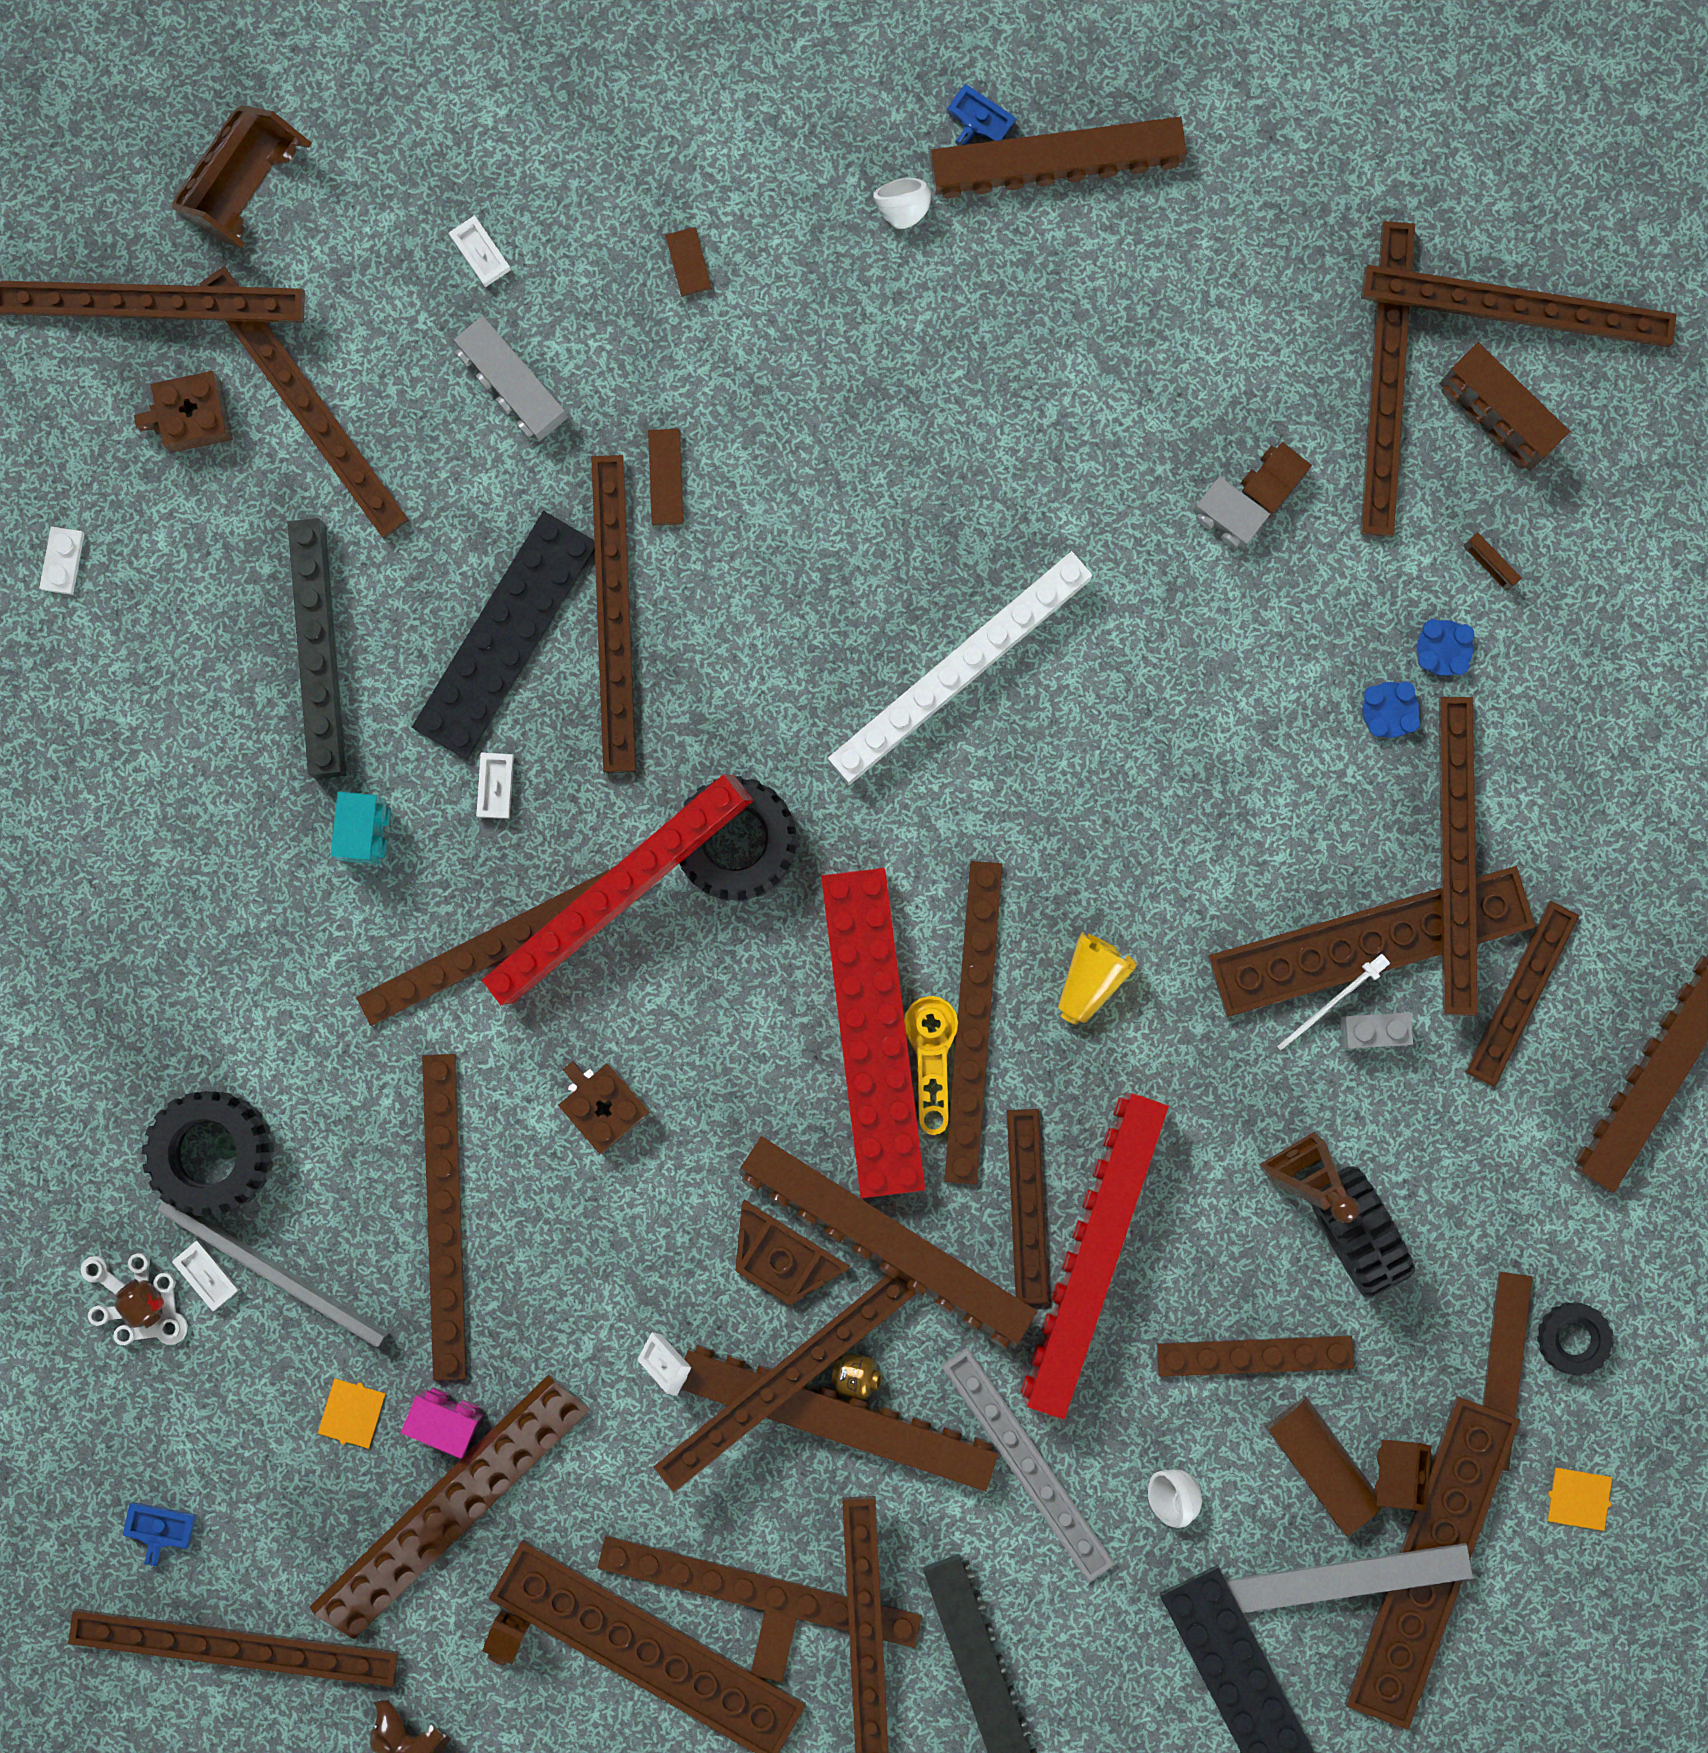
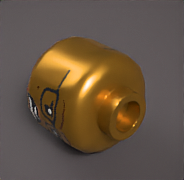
M852 1353L846 1354L842 1360L837 1359L832 1373V1384L836 1385L839 1394L862 1400L867 1399L873 1390L878 1391L882 1380V1372L877 1371V1364L873 1358Z

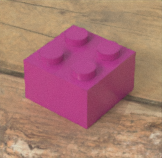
M432 1387L430 1391H422L415 1396L400 1433L458 1458L464 1457L470 1451L484 1418V1414L478 1412L480 1407L466 1400H461V1403L448 1400L450 1394L438 1388Z

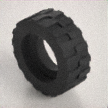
M1577 1302L1562 1303L1560 1306L1551 1308V1311L1544 1315L1542 1323L1539 1324V1335L1537 1336V1342L1540 1345L1539 1351L1544 1355V1360L1558 1371L1576 1376L1594 1373V1370L1603 1367V1363L1606 1359L1609 1360L1611 1356L1610 1351L1614 1345L1612 1336L1614 1335L1613 1330L1609 1327V1321L1601 1315L1602 1313L1599 1310L1592 1308V1306ZM1573 1322L1583 1324L1588 1329L1591 1337L1587 1350L1578 1355H1571L1565 1352L1559 1342L1562 1328Z

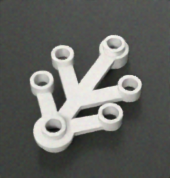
M144 1253L132 1255L128 1260V1267L134 1272L135 1279L138 1282L142 1280L149 1281V1257ZM89 1257L82 1263L81 1274L88 1282H100L114 1294L126 1285L109 1272V1264L103 1257ZM137 1257H141L144 1260L142 1269H138L134 1265ZM92 1263L96 1264L99 1269L95 1276L89 1273V1266ZM171 1273L158 1274L154 1279V1287L158 1292H161V1297L164 1300L162 1312L159 1311L162 1317L147 1329L144 1326L131 1328L128 1325L119 1326L114 1332L116 1343L127 1345L134 1340L157 1337L162 1343L173 1345L185 1338L188 1324L186 1319L176 1312L173 1290L176 1280ZM163 1276L167 1277L170 1281L167 1289L160 1286V1279ZM104 1305L95 1306L88 1313L90 1323L96 1326L103 1325L109 1320L122 1319L115 1307H106ZM97 1309L102 1310L104 1313L102 1321H97L94 1317ZM168 1322L175 1325L174 1334L166 1332L165 1326ZM122 1329H126L130 1333L127 1341L120 1338Z

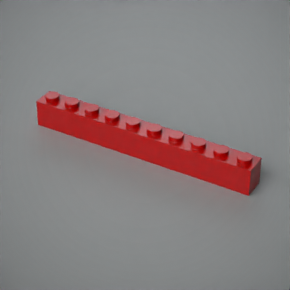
M723 774L481 981L500 1006L514 1004L753 802V798L734 775Z

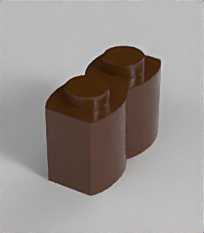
M1281 442L1277 448L1271 445L1260 459L1264 463L1257 472L1251 469L1240 483L1244 487L1242 493L1270 513L1269 519L1312 466L1284 442Z

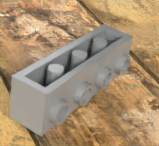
M483 315L453 339L458 348L455 351L457 357L466 367L470 364L474 366L479 372L475 376L487 391L493 388L499 395L496 402L506 414L513 412L518 417L519 421L516 425L527 438L533 435L540 442L568 418L565 410Z

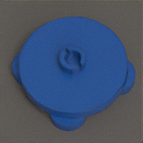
M1430 619L1425 622L1416 644L1419 666L1438 676L1465 674L1469 670V662L1473 654V628L1467 624L1460 625L1450 620L1438 621Z
M1407 681L1401 683L1385 682L1377 686H1370L1365 690L1362 715L1371 735L1375 737L1396 738L1406 733H1412L1419 728V705L1415 696V687L1412 683Z

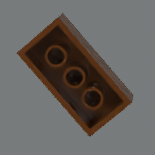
M1479 342L1450 369L1439 383L1443 387L1441 389L1443 395L1453 403L1457 401L1466 409L1464 414L1467 419L1475 425L1480 423L1488 431L1487 437L1498 447L1503 445L1511 453V461L1520 469L1526 468L1530 472L1571 432Z

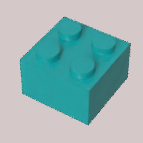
M337 792L331 857L345 862L380 865V858L386 857L388 844L387 839H382L384 826H389L391 819V808L386 807L385 800L377 795Z

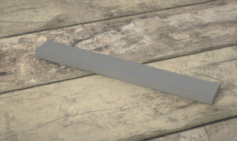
M162 1202L159 1206L158 1211L162 1215L375 1347L382 1345L390 1334L202 1216H194L193 1213L177 1211L173 1204Z
M964 1348L941 1364L951 1382L1088 1583L1115 1566L1116 1564L969 1348Z
M1463 1543L1227 1579V1582L1243 1613L1471 1579L1473 1575L1467 1544Z

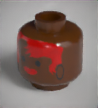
M134 1279L115 1294L118 1299L115 1301L114 1307L131 1328H136L143 1324L147 1329L162 1317L159 1311L164 1305V1300L147 1280L138 1282L137 1279Z

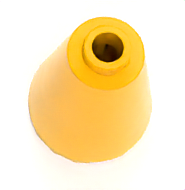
M1081 932L1059 1001L1058 1008L1062 1011L1060 1016L1074 1025H1078L1079 1021L1086 1023L1136 969L1137 961L1128 954L1125 959L1121 958V953L1116 950L1118 948L1092 934L1086 935L1084 932Z

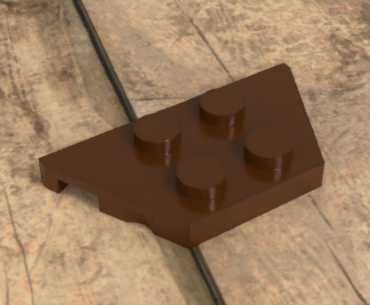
M744 1199L742 1202L735 1271L788 1305H792L849 1269V1264L747 1200Z

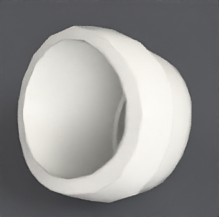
M902 178L881 186L874 193L876 205L883 218L898 229L913 226L924 217L929 209L931 190L927 183L920 179Z
M1169 1469L1154 1473L1148 1485L1149 1504L1162 1522L1171 1527L1182 1528L1189 1525L1197 1517L1203 1500L1199 1483L1192 1475L1182 1470Z

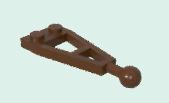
M1315 1132L1259 1164L1267 1178L1275 1186L1324 1210L1332 1206L1331 1211L1337 1221L1349 1223L1358 1216V1203L1347 1195L1326 1142ZM1323 1161L1325 1167L1304 1180L1299 1181L1293 1178L1302 1169L1317 1165ZM1329 1183H1332V1186L1330 1188L1324 1190L1323 1192L1319 1191V1189L1323 1188Z

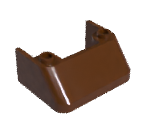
M244 105L239 106L229 116L172 203V209L222 242L243 248L245 242L240 239V236L244 231V218L239 214L273 164L280 165L290 162L296 154V146L309 148L312 142L274 111Z

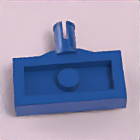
M967 84L963 85L947 108V113L960 121L965 127L957 140H955L958 146L968 145L975 135L983 137L989 142L1004 140L1017 120L1016 117Z
M131 1502L129 1503L123 1536L139 1539L148 1544L144 1564L158 1566L161 1547L170 1545L186 1549L190 1547L196 1514Z

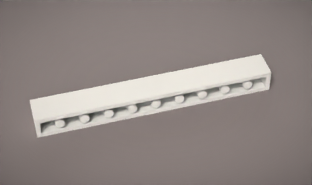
M1072 551L830 755L828 763L848 786L851 785L1091 580L1092 574Z

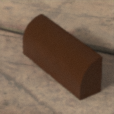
M1304 1396L1265 1425L1270 1435L1342 1533L1347 1537L1367 1523L1382 1508L1381 1506H1376L1377 1499L1371 1483L1307 1396Z

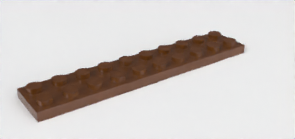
M1517 866L1476 877L1477 944L1536 927ZM1441 888L1208 955L1225 1016H1233L1356 980L1365 972L1362 966L1366 962L1370 964L1380 954H1383L1390 962L1381 972L1442 955Z
M548 1374L309 1606L313 1614L352 1639H355L590 1410L587 1404Z
M1456 1395L1430 1466L1427 1512L1414 1511L1399 1553L1466 1543L1469 1559H1471L1520 1419ZM1463 1580L1385 1591L1347 1695L1346 1707L1409 1730Z
M523 1539L489 1597V1600L754 1753H779L806 1706V1702L768 1680L756 1676L742 1665Z

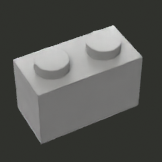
M1221 476L1216 479L1193 510L1197 514L1196 520L1207 529L1216 528L1223 534L1221 539L1226 544L1235 549L1239 546L1243 550L1270 515V513Z
M1411 1012L1340 1017L1342 1049L1413 1045Z

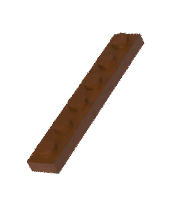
M1351 1335L1157 1343L1159 1377L1354 1369Z

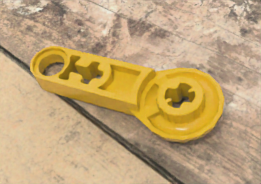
M927 996L919 998L910 1005L905 1013L904 1023L906 1035L917 1054L920 1126L926 1133L936 1135L942 1133L948 1125L947 1053L957 1033L958 1019L956 1011L949 1002L941 997ZM927 1014H934V1018L940 1020V1027H935V1032H928V1028L921 1024L923 1018L927 1020ZM934 1078L937 1084L942 1085V1090L936 1092V1102L943 1100V1107L931 1105L924 1108L923 1101L930 1102L929 1091H924L923 1087L929 1084V1079ZM930 1111H938L943 1116V1123L937 1129H930L924 1122L926 1114Z

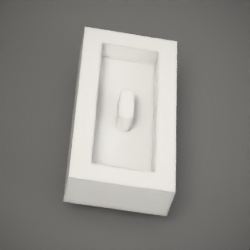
M475 215L449 232L451 239L484 287H487L511 271L510 266Z
M51 526L39 589L73 595L84 532Z
M481 753L476 814L478 818L510 819L514 766L513 754Z
M200 1240L195 1241L172 1261L212 1311H216L241 1290Z
M654 1332L650 1334L637 1359L667 1394L677 1396L691 1370V1366L665 1337Z

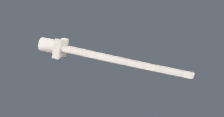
M1380 954L1370 964L1366 962L1362 966L1365 970L1362 975L1277 1047L1280 1050L1285 1048L1368 977H1371L1373 980L1379 978L1380 975L1378 973L1387 967L1390 962L1383 954Z

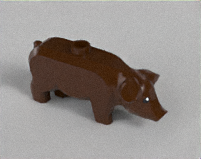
M389 1700L374 1702L377 1709V1719L370 1735V1748L374 1753H443L451 1740L442 1728H436L432 1723L424 1733L420 1735L410 1734L406 1730L403 1717Z

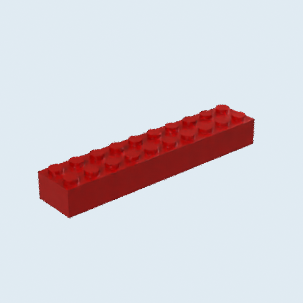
M885 868L821 875L860 1197L868 1198L924 1191L925 1183Z
M1126 1093L1125 1097H1118L1113 1115L1118 1118L1114 1129H1107L1102 1145L1107 1147L1104 1160L1098 1158L1093 1170L1092 1177L1097 1178L1094 1190L1088 1189L1083 1200L1082 1208L1087 1209L1084 1220H1077L1073 1230L1072 1239L1076 1240L1073 1252H1066L1061 1269L1066 1272L1063 1283L1056 1282L1051 1300L1053 1303H1056L1053 1313H1046L1041 1326V1332L1045 1335L1042 1345H1035L1030 1362L1035 1366L1031 1376L1025 1375L1020 1389V1394L1024 1397L1023 1401L1028 1408L1065 1420L1169 1105L1134 1093Z

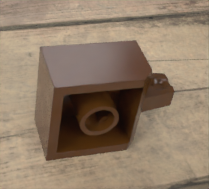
M213 370L150 384L154 404L150 405V411L134 415L136 428L140 432L154 429L156 434H161L163 446L169 452H179L233 440L221 379ZM192 407H195L196 409L192 412L193 416L189 417L187 414L191 412Z
M574 1061L563 1069L573 1082L568 1087L572 1093L558 1106L600 1155L604 1154L652 1112L610 1063H606L596 1073L591 1069L584 1073ZM600 1101L612 1103L610 1107L612 1114L610 1116L606 1114L600 1116L598 1114L600 1110L598 1103Z

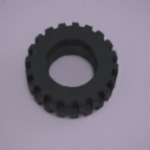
M735 776L754 800L743 810L753 814L764 827L766 843L763 853L755 863L746 868L728 869L718 865L709 856L704 842L679 864L687 878L702 892L709 896L717 897L720 900H738L741 902L748 901L750 898L761 897L781 883V879L785 874H788L795 857L797 835L795 823L788 806L772 788L766 787L760 781L752 778L747 780L742 779L741 776ZM711 784L707 786L702 785L696 789L697 792L692 797H688L683 803L684 807Z
M193 1092L185 1094V1097L175 1098L167 1103L168 1107L165 1110H159L154 1116L155 1124L148 1126L145 1133L149 1138L147 1144H142V1154H146L147 1163L142 1164L144 1174L149 1173L152 1180L148 1182L153 1191L158 1190L161 1193L160 1199L165 1204H173L175 1210L182 1213H193L194 1216L217 1215L240 1208L242 1204L250 1202L256 1196L255 1193L258 1189L264 1187L267 1182L265 1176L268 1171L272 1170L273 1161H270V1152H274V1142H269L268 1134L271 1131L268 1124H263L260 1119L262 1114L257 1109H252L248 1101L243 1098L234 1097L226 1092ZM205 1122L217 1123L225 1127L232 1135L236 1145V1162L231 1173L222 1181L214 1184H204L193 1180L184 1170L180 1157L181 1144L187 1132L194 1126Z
M1348 1166L1339 1171V1175L1347 1195L1358 1203L1359 1213L1356 1219L1349 1223H1342L1334 1218L1331 1211L1332 1206L1324 1210L1312 1203L1310 1204L1337 1257L1355 1286H1357L1364 1297L1373 1298L1412 1277L1415 1265L1398 1228L1370 1181L1361 1172L1360 1168ZM1329 1183L1328 1185L1319 1189V1191L1323 1192L1324 1190L1330 1188L1332 1186V1183Z

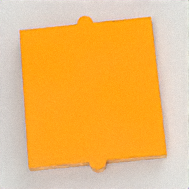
M334 1378L318 1434L340 1440L341 1444H346L347 1442L369 1449L386 1393L366 1388L363 1383L356 1385Z
M1555 1467L1552 1491L1548 1492V1496L1551 1499L1547 1521L1604 1531L1607 1510L1612 1505L1609 1501L1612 1477Z

